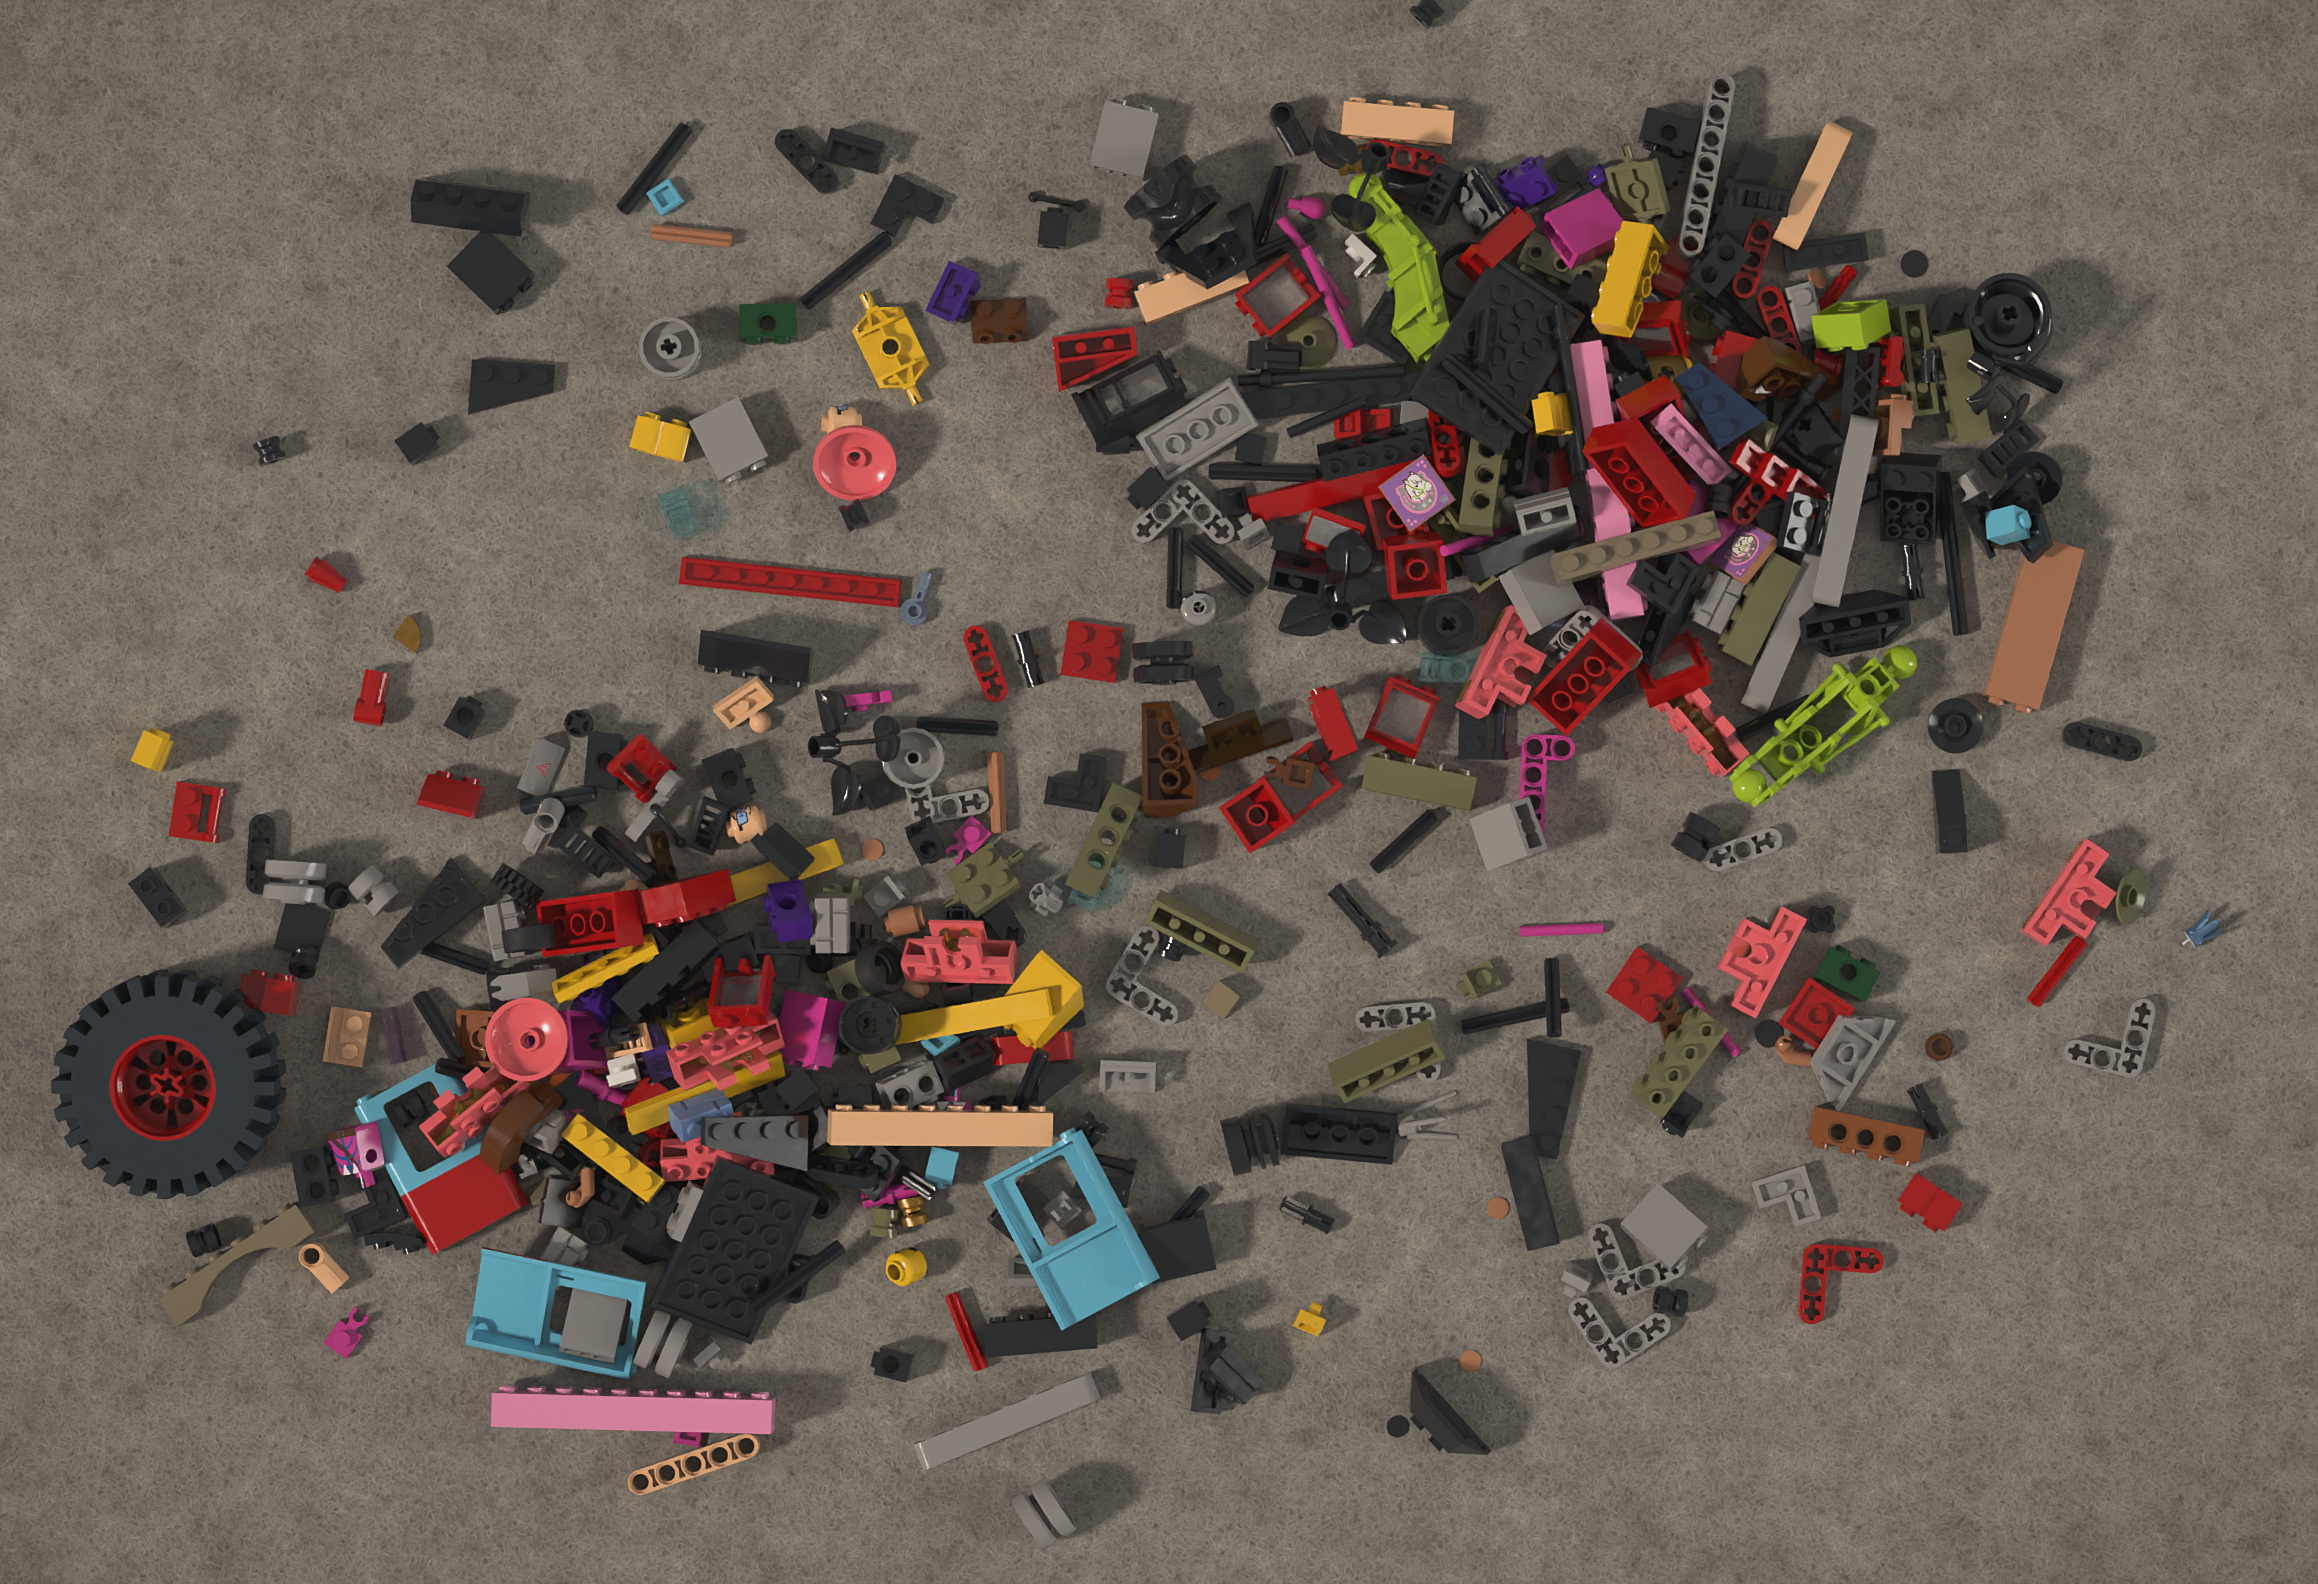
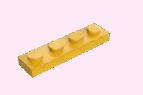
M649 933L643 936L644 945L619 948L552 982L553 992L557 1001L561 1003L565 1000H573L581 992L589 988H597L605 980L615 975H623L631 967L639 963L651 961L655 955L659 954L653 935Z
M580 1114L576 1115L561 1134L563 1138L648 1204L666 1182Z

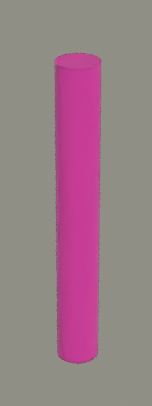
M1603 922L1520 926V937L1603 934Z
M1689 986L1681 992V995L1692 1008L1697 1004L1711 1014ZM1726 1032L1720 1042L1731 1056L1735 1057L1742 1050Z

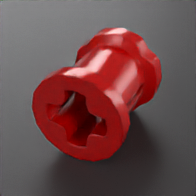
M1816 348L1812 362L1838 377L1844 355L1839 353L1836 356L1821 352L1820 348Z

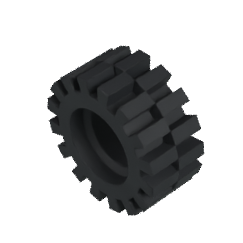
M505 863L500 866L491 879L494 885L530 909L534 907L544 892L543 889Z

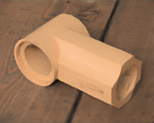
M309 1242L300 1250L299 1261L301 1264L308 1268L331 1294L350 1278L326 1252L321 1243ZM308 1248L318 1250L320 1258L317 1262L307 1260L305 1253Z

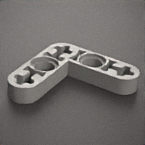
M1179 480L1174 483L1134 522L1131 529L1132 536L1137 542L1149 543L1184 511L1216 544H1227L1234 537V527L1227 518H1222L1221 512L1189 480ZM1189 486V495L1193 499L1198 495L1201 499L1196 501L1191 509L1188 510L1186 505L1190 504V502L1185 497L1181 499L1177 497L1179 493L1177 487L1185 488ZM1160 504H1167L1172 509V514L1168 519L1163 520L1157 517L1156 508ZM1207 505L1211 510L1210 517L1206 520H1199L1195 516L1197 506ZM1151 514L1153 519L1161 524V526L1157 529L1154 524L1149 529L1151 535L1148 538L1144 535L1138 537L1139 529L1137 526L1139 524L1146 526L1150 522V519L1146 517ZM1215 515H1218L1220 519L1216 523L1220 527L1228 526L1227 534L1229 537L1226 539L1220 537L1218 539L1215 536L1217 530L1212 525L1208 530L1205 525L1212 522Z
M1586 605L1579 609L1546 644L1541 652L1547 655L1544 663L1554 668L1577 643L1567 640L1565 631L1574 632L1579 641L1601 617L1641 653L1642 650L1597 608ZM1587 616L1591 617L1592 619L1588 623L1584 621V618ZM1560 645L1563 650L1556 657L1552 656L1551 653ZM1643 655L1629 671L1634 670L1640 664Z
M930 784L925 786L924 791L919 794H915L910 788L905 787L910 815L914 822L922 819L919 816H915V812L919 811L918 801L912 804L911 798H922L928 795L929 801L923 800L925 809L931 810V814H928L927 817L930 816L933 823L984 813L990 805L988 795L980 789L933 798ZM975 794H978L980 798H985V803L981 804V809L976 810L975 806H967L968 812L962 813V803L959 797L965 796V802L972 801ZM948 799H952L958 804V810L954 815H946L942 810L943 803Z
M670 769L656 785L655 789L658 792L630 825L625 835L636 843L658 817L650 812V806L658 803L663 811L686 780Z
M1149 925L1142 926L1136 931L1108 977L1106 989L1111 996L1157 1024L1170 1026L1178 1018L1176 1006L1136 982L1159 942V934L1155 928ZM1150 930L1153 932L1152 938L1155 941L1153 944H1146L1143 950L1149 952L1144 957L1140 951L1131 949L1133 943H1136L1139 947L1142 942V938L1139 937L1140 933H1147ZM1129 954H1137L1141 959L1140 966L1135 970H1130L1125 966L1124 960ZM1119 978H1123V985L1129 989L1131 984L1137 986L1131 993L1129 1001L1123 999L1127 995L1125 992L1119 990L1117 993H1114L1112 991L1114 986L1110 983L1113 979L1117 981ZM1138 992H1146L1150 996V1003L1147 1007L1139 1008L1135 1005L1134 997ZM1155 998L1161 1001L1157 1005L1160 1008L1166 1009L1167 1006L1172 1008L1171 1014L1174 1016L1172 1020L1166 1019L1165 1022H1162L1160 1020L1161 1015L1158 1012L1154 1011L1153 1016L1147 1013L1152 1008Z
M2137 999L2131 1003L2119 1049L2072 1039L2067 1041L2062 1048L2063 1058L2068 1063L2123 1077L2137 1076L2143 1068L2155 1017L2154 1004L2147 999ZM2142 1003L2146 1004L2145 1009L2149 1010V1015H2144L2141 1022L2147 1023L2146 1029L2141 1026H2131L2132 1020L2138 1022L2139 1013L2135 1012V1008L2141 1007ZM2133 1030H2138L2143 1035V1041L2138 1046L2131 1045L2128 1040V1035ZM2075 1044H2078L2079 1050L2089 1052L2088 1046L2093 1047L2089 1055V1064L2085 1063L2087 1057L2077 1056L2073 1060L2072 1054L2068 1053V1049L2074 1048ZM2125 1047L2131 1050H2141L2140 1056L2134 1054L2132 1061L2134 1064H2137L2136 1069H2131L2129 1073L2126 1072V1067L2122 1066V1062L2128 1061L2130 1053L2124 1052ZM2101 1050L2106 1051L2110 1056L2109 1063L2103 1067L2095 1062V1055Z
M1425 1002L1361 1008L1355 1016L1357 1027L1365 1032L1406 1029L1420 1023L1421 1020L1420 1018H1411L1413 1024L1407 1025L1408 1015L1405 1008L1411 1007V1013H1416L1423 1006L1426 1011L1431 1012V1017L1426 1019H1429L1437 1032L1435 1010L1432 1005ZM1398 1009L1403 1013V1020L1399 1025H1392L1388 1022L1387 1014L1390 1010ZM1378 1010H1384L1383 1021L1385 1027H1379L1380 1021L1371 1022V1027L1366 1028L1365 1023H1360V1017H1364V1012L1370 1011V1016H1379ZM1440 1061L1430 1065L1436 1068V1072L1431 1073V1078H1426V1075L1420 1073V1070L1416 1071V1076L1423 1082L1435 1081L1440 1075Z
M1597 1223L1588 1230V1241L1609 1292L1616 1299H1628L1677 1279L1685 1272L1686 1264L1681 1269H1677L1678 1272L1676 1274H1673L1672 1271L1663 1272L1666 1278L1660 1280V1273L1654 1266L1659 1263L1656 1259L1628 1270L1611 1228L1606 1224ZM1600 1228L1601 1231L1608 1232V1235L1604 1237L1607 1246L1613 1243L1614 1249H1606L1598 1254L1597 1248L1603 1247L1599 1240H1593V1236L1596 1235L1595 1229ZM1609 1253L1617 1255L1619 1259L1617 1267L1611 1270L1603 1265V1258ZM1647 1268L1655 1273V1280L1648 1285L1641 1283L1639 1279L1640 1272ZM1634 1273L1635 1282L1640 1289L1635 1291L1634 1285L1626 1288V1294L1624 1295L1619 1291H1614L1618 1280L1621 1279L1623 1283L1631 1281L1629 1275Z
M1584 1297L1574 1298L1568 1306V1313L1600 1362L1610 1369L1621 1366L1657 1342L1671 1328V1322L1665 1314L1654 1312L1615 1338L1588 1299ZM1577 1302L1581 1305L1587 1304L1588 1308H1586L1585 1312L1589 1318L1593 1314L1597 1318L1588 1322L1584 1328L1580 1325V1323L1585 1322L1580 1314L1575 1316L1573 1313L1576 1310L1575 1304ZM1656 1317L1658 1320L1664 1319L1665 1323L1662 1325L1664 1330L1659 1332L1656 1329L1649 1334L1653 1338L1648 1341L1646 1334L1640 1329V1326L1645 1324V1328L1648 1329L1653 1325V1318ZM1593 1325H1600L1604 1330L1603 1337L1598 1341L1591 1340L1588 1335L1589 1328ZM1633 1332L1639 1333L1643 1338V1342L1638 1348H1631L1627 1344V1337ZM1609 1337L1612 1343L1607 1345L1612 1351L1618 1350L1619 1352L1616 1356L1618 1360L1616 1363H1613L1611 1360L1605 1361L1604 1358L1607 1356V1353L1603 1347L1600 1351L1596 1349V1346L1604 1344Z

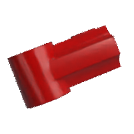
M365 669L360 698L358 697L354 709V722L382 727L385 717L382 714L386 712L385 696L389 673Z

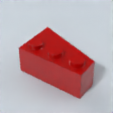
M1134 325L1052 336L1059 392L1138 354Z

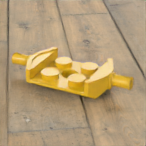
M870 291L865 292L868 300H866L862 293L859 297L866 309V315L857 323L852 332L879 388L903 389L906 391L912 406L917 405L914 396L917 398L918 403L923 402L915 386L930 364L902 307H878ZM887 340H894L898 343V351L893 355H888L883 351V344Z

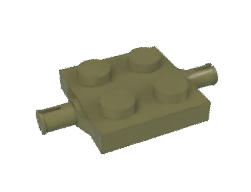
M1631 143L1620 145L1619 148L1624 162L1605 168L1615 210L1625 220L1631 219L1640 221L1643 224L1652 225L1650 218L1671 211L1657 157L1645 160L1634 159Z
M989 842L946 873L953 883L956 894L942 902L943 905L947 908L952 904L963 903L978 918L1022 887L1015 877L1013 866L1026 857L1018 849L1005 858V856L997 851L992 842Z

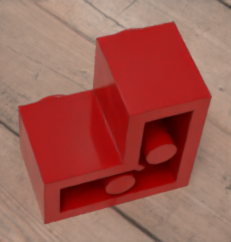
M251 969L250 974L243 973L240 991L247 996L244 1003L250 1009L259 1008L264 1012L296 1015L301 982L294 981L295 976L274 973V978L267 977L268 971Z

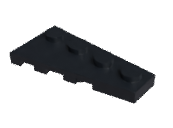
M1527 1039L1529 1136L1533 1135L1538 1155L1557 1159L1581 1051Z

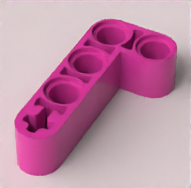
M1535 734L1525 738L1521 745L1519 800L1526 798L1528 795H1534L1538 798L1540 804L1538 809L1534 811L1536 815H1540L1538 823L1542 834L1544 833L1547 761L1561 762L1572 757L1575 751V744L1567 736ZM1530 740L1540 742L1542 747L1540 754L1531 755L1527 751L1526 746ZM1564 741L1568 744L1569 753L1566 756L1556 754L1554 750L1556 742ZM1533 767L1539 770L1541 777L1537 783H1531L1526 779L1525 774L1528 768Z

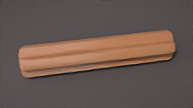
M652 224L650 233L651 238L655 240L728 248L731 247L733 238L731 232Z
M995 751L987 754L992 833H1005L1008 828L1003 752Z

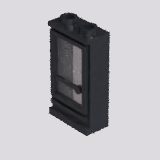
M1158 350L1156 355L1119 372L1079 394L1078 392L1071 394L1098 449L1188 404L1183 394L1188 390L1181 377L1175 378L1174 373L1177 370L1170 357L1165 359L1161 351Z

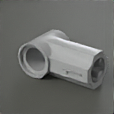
M547 798L541 802L522 840L526 850L534 854L545 851L565 811L564 805L558 799Z

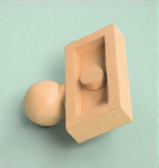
M756 676L714 704L713 712L730 730L747 718H750L749 724L751 729L757 733H764L770 729L772 722L766 712L759 710L774 701V695Z

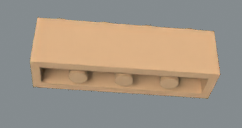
M1356 97L1350 98V101H1344L1341 135H1345L1350 139L1371 141L1378 139L1393 143L1451 147L1454 111H1450L1448 106L1432 105V109L1421 108V104L1406 102L1404 106H1394V102L1389 100H1377V104L1366 103L1364 98Z
M1244 270L1207 290L1188 279L1184 273L1180 274V272L1173 271L1163 276L1164 281L1154 284L1153 280L1140 284L1138 286L1139 290L1135 291L1134 295L1147 326L1240 290L1250 282Z

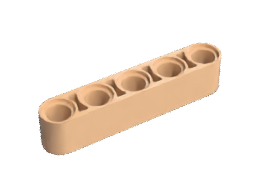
M1829 120L1827 121L1793 192L1787 218H1781L1772 239L1795 250L1799 249L1852 136V131Z
M741 1433L635 1470L629 1476L628 1487L634 1494L643 1495L744 1461L756 1455L760 1448V1440L755 1434ZM749 1438L754 1442V1450L751 1453L741 1450V1439ZM723 1447L727 1450L728 1458L726 1461L719 1462L714 1458L713 1452L715 1448ZM690 1456H696L701 1460L700 1470L693 1471L689 1469L687 1460ZM662 1466H672L675 1470V1477L671 1480L664 1479L661 1475ZM637 1474L647 1476L649 1480L647 1488L641 1489L635 1485L634 1479Z

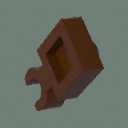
M1287 756L1286 763H1281L1276 757H1267V763L1274 764L1276 769L1273 772L1264 771V777L1276 779L1280 776L1282 777V785L1310 789L1315 765L1314 761Z
M1672 994L1669 995L1671 1004L1667 1008L1663 1007L1659 999L1655 1002L1656 1008L1664 1015V1017L1657 1019L1664 1045L1669 1034L1673 1031L1676 1032L1681 1025L1682 1017L1685 1014L1683 1010L1676 1012L1679 1003Z

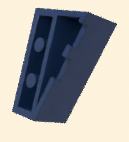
M1701 363L1692 366L1673 380L1717 451L1768 419Z

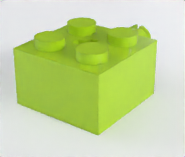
M1886 299L1838 301L1811 316L1816 348H1827L1828 351H1839L1844 349V347L1850 346L1852 350L1866 349L1869 347V343L1881 341L1882 336L1891 332Z

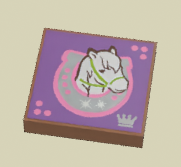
M1424 454L1378 486L1410 532L1456 500Z
M1752 523L1737 526V530L1725 541L1709 562L1715 568L1746 585L1775 550L1777 539Z

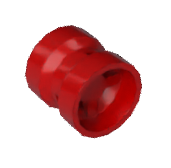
M1106 278V288L1110 292L1105 297L1104 306L1116 309H1132V299L1129 292L1133 290L1134 280Z

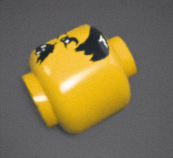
M915 1247L903 1248L892 1253L887 1258L886 1274L898 1286H908L923 1279L926 1275V1259Z

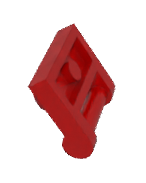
M1890 336L1883 338L1881 341L1871 343V347L1881 348L1877 392L1886 386H1900L1904 381V375L1900 371L1901 361L1905 355L1903 337ZM1870 353L1868 369L1873 365L1874 353ZM1886 369V375L1881 376V371ZM1873 370L1867 375L1871 381ZM1867 381V387L1871 391V385Z
M641 733L607 767L608 772L614 777L618 776L635 793V797L641 803H647L652 799L656 785L670 769L673 771L677 770L676 766ZM629 762L648 778L643 785L625 769Z
M177 781L169 836L218 844L219 835H217L220 810L222 798L226 796L227 789ZM204 795H212L206 833H200L199 827Z

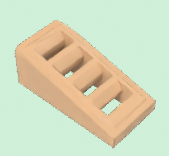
M646 1022L636 1024L639 1031H634L633 1033H640L639 1038L636 1040V1045L635 1041H629V1044L625 1042L617 1048L605 1047L607 1059L652 1050Z

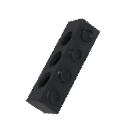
M1542 387V389L1540 390L1539 394H1540V393H1544V392H1553V391H1551V390H1549V389H1547V388H1545V387ZM1532 405L1525 415L1533 422L1531 429L1525 434H1521L1516 430L1511 439L1505 493L1518 499L1549 492L1555 436L1536 433Z
M1424 418L1316 445L1325 482L1416 460L1423 454L1425 457L1432 456Z

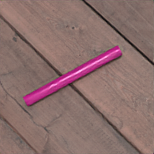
M1284 215L1277 220V223L1304 258L1301 248L1307 246V244L1287 216ZM1319 262L1341 310L1345 309L1350 305L1349 301Z
M1307 245L1301 248V252L1345 348L1350 349L1356 343L1311 245Z
M1510 524L1495 529L1494 537L1475 535L1440 547V553L1442 556H1448L1470 549L1513 530L1515 525Z

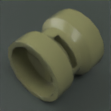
M872 1208L871 1216L875 1219V1222L870 1227V1236L897 1238L898 1229L895 1227L894 1221L899 1218V1210Z

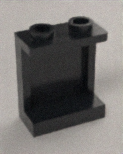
M480 231L447 265L496 315L500 312L506 313L515 303L513 298L519 292L524 294L534 284L532 278L535 274L489 232Z
M1204 1209L1194 1211L1193 1217L1149 1227H1145L1144 1224L1139 1225L1140 1233H1137L1160 1276L1159 1279L1151 1284L1217 1270Z

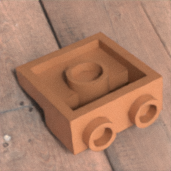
M1907 395L1877 396L1874 419H1878L1879 423L1871 458L1899 456L1903 443L1901 430L1911 429L1914 419L1913 401L1907 400ZM1870 401L1865 402V405L1868 408L1870 406ZM1865 409V417H1869V413Z

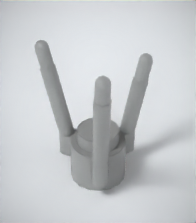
M1451 1091L1412 1108L1403 1109V1114H1398L1397 1117L1400 1137L1407 1136L1408 1139L1456 1140V1134L1417 1132L1422 1130V1125L1445 1122L1446 1117L1420 1119L1419 1114L1414 1115V1113L1454 1097L1457 1092Z

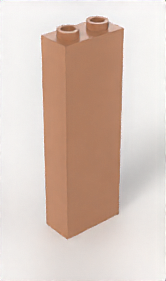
M2052 541L2053 546L2034 564L2027 561L2025 556L2022 555L1982 695L1989 697L1988 702L2004 707L2006 702L2016 705L2014 710L2026 714H2031L2032 710L2037 711L2040 709L2085 551L2056 541Z

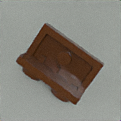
M1026 298L971 300L972 342L974 344L1026 342L1028 340Z

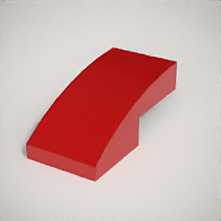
M1359 409L1335 419L1334 438L1341 439L1393 426V409Z

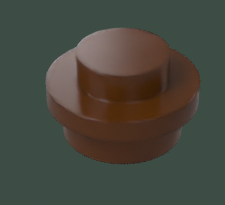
M1942 1033L1931 1035L1925 1042L1926 1054L1935 1061L1947 1059L1953 1051L1951 1039Z

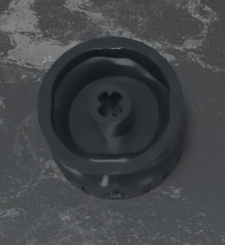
M1187 154L1177 158L1158 172L1123 207L1133 220L1143 218L1151 223L1152 230L1149 239L1156 245L1155 247L1159 251L1183 236L1201 221L1222 199V196L1216 192L1212 184L1202 187L1195 183L1193 172L1197 166Z
M2001 273L1986 279L1977 287L1962 313L1960 324L1961 327L1970 329L1974 352L1979 349L1990 357L1996 353L2001 357L2022 360L2028 346L2044 328L2047 317L2052 319L2051 305L2045 291L2031 278L2017 273ZM1998 361L2000 367L2013 366V364Z

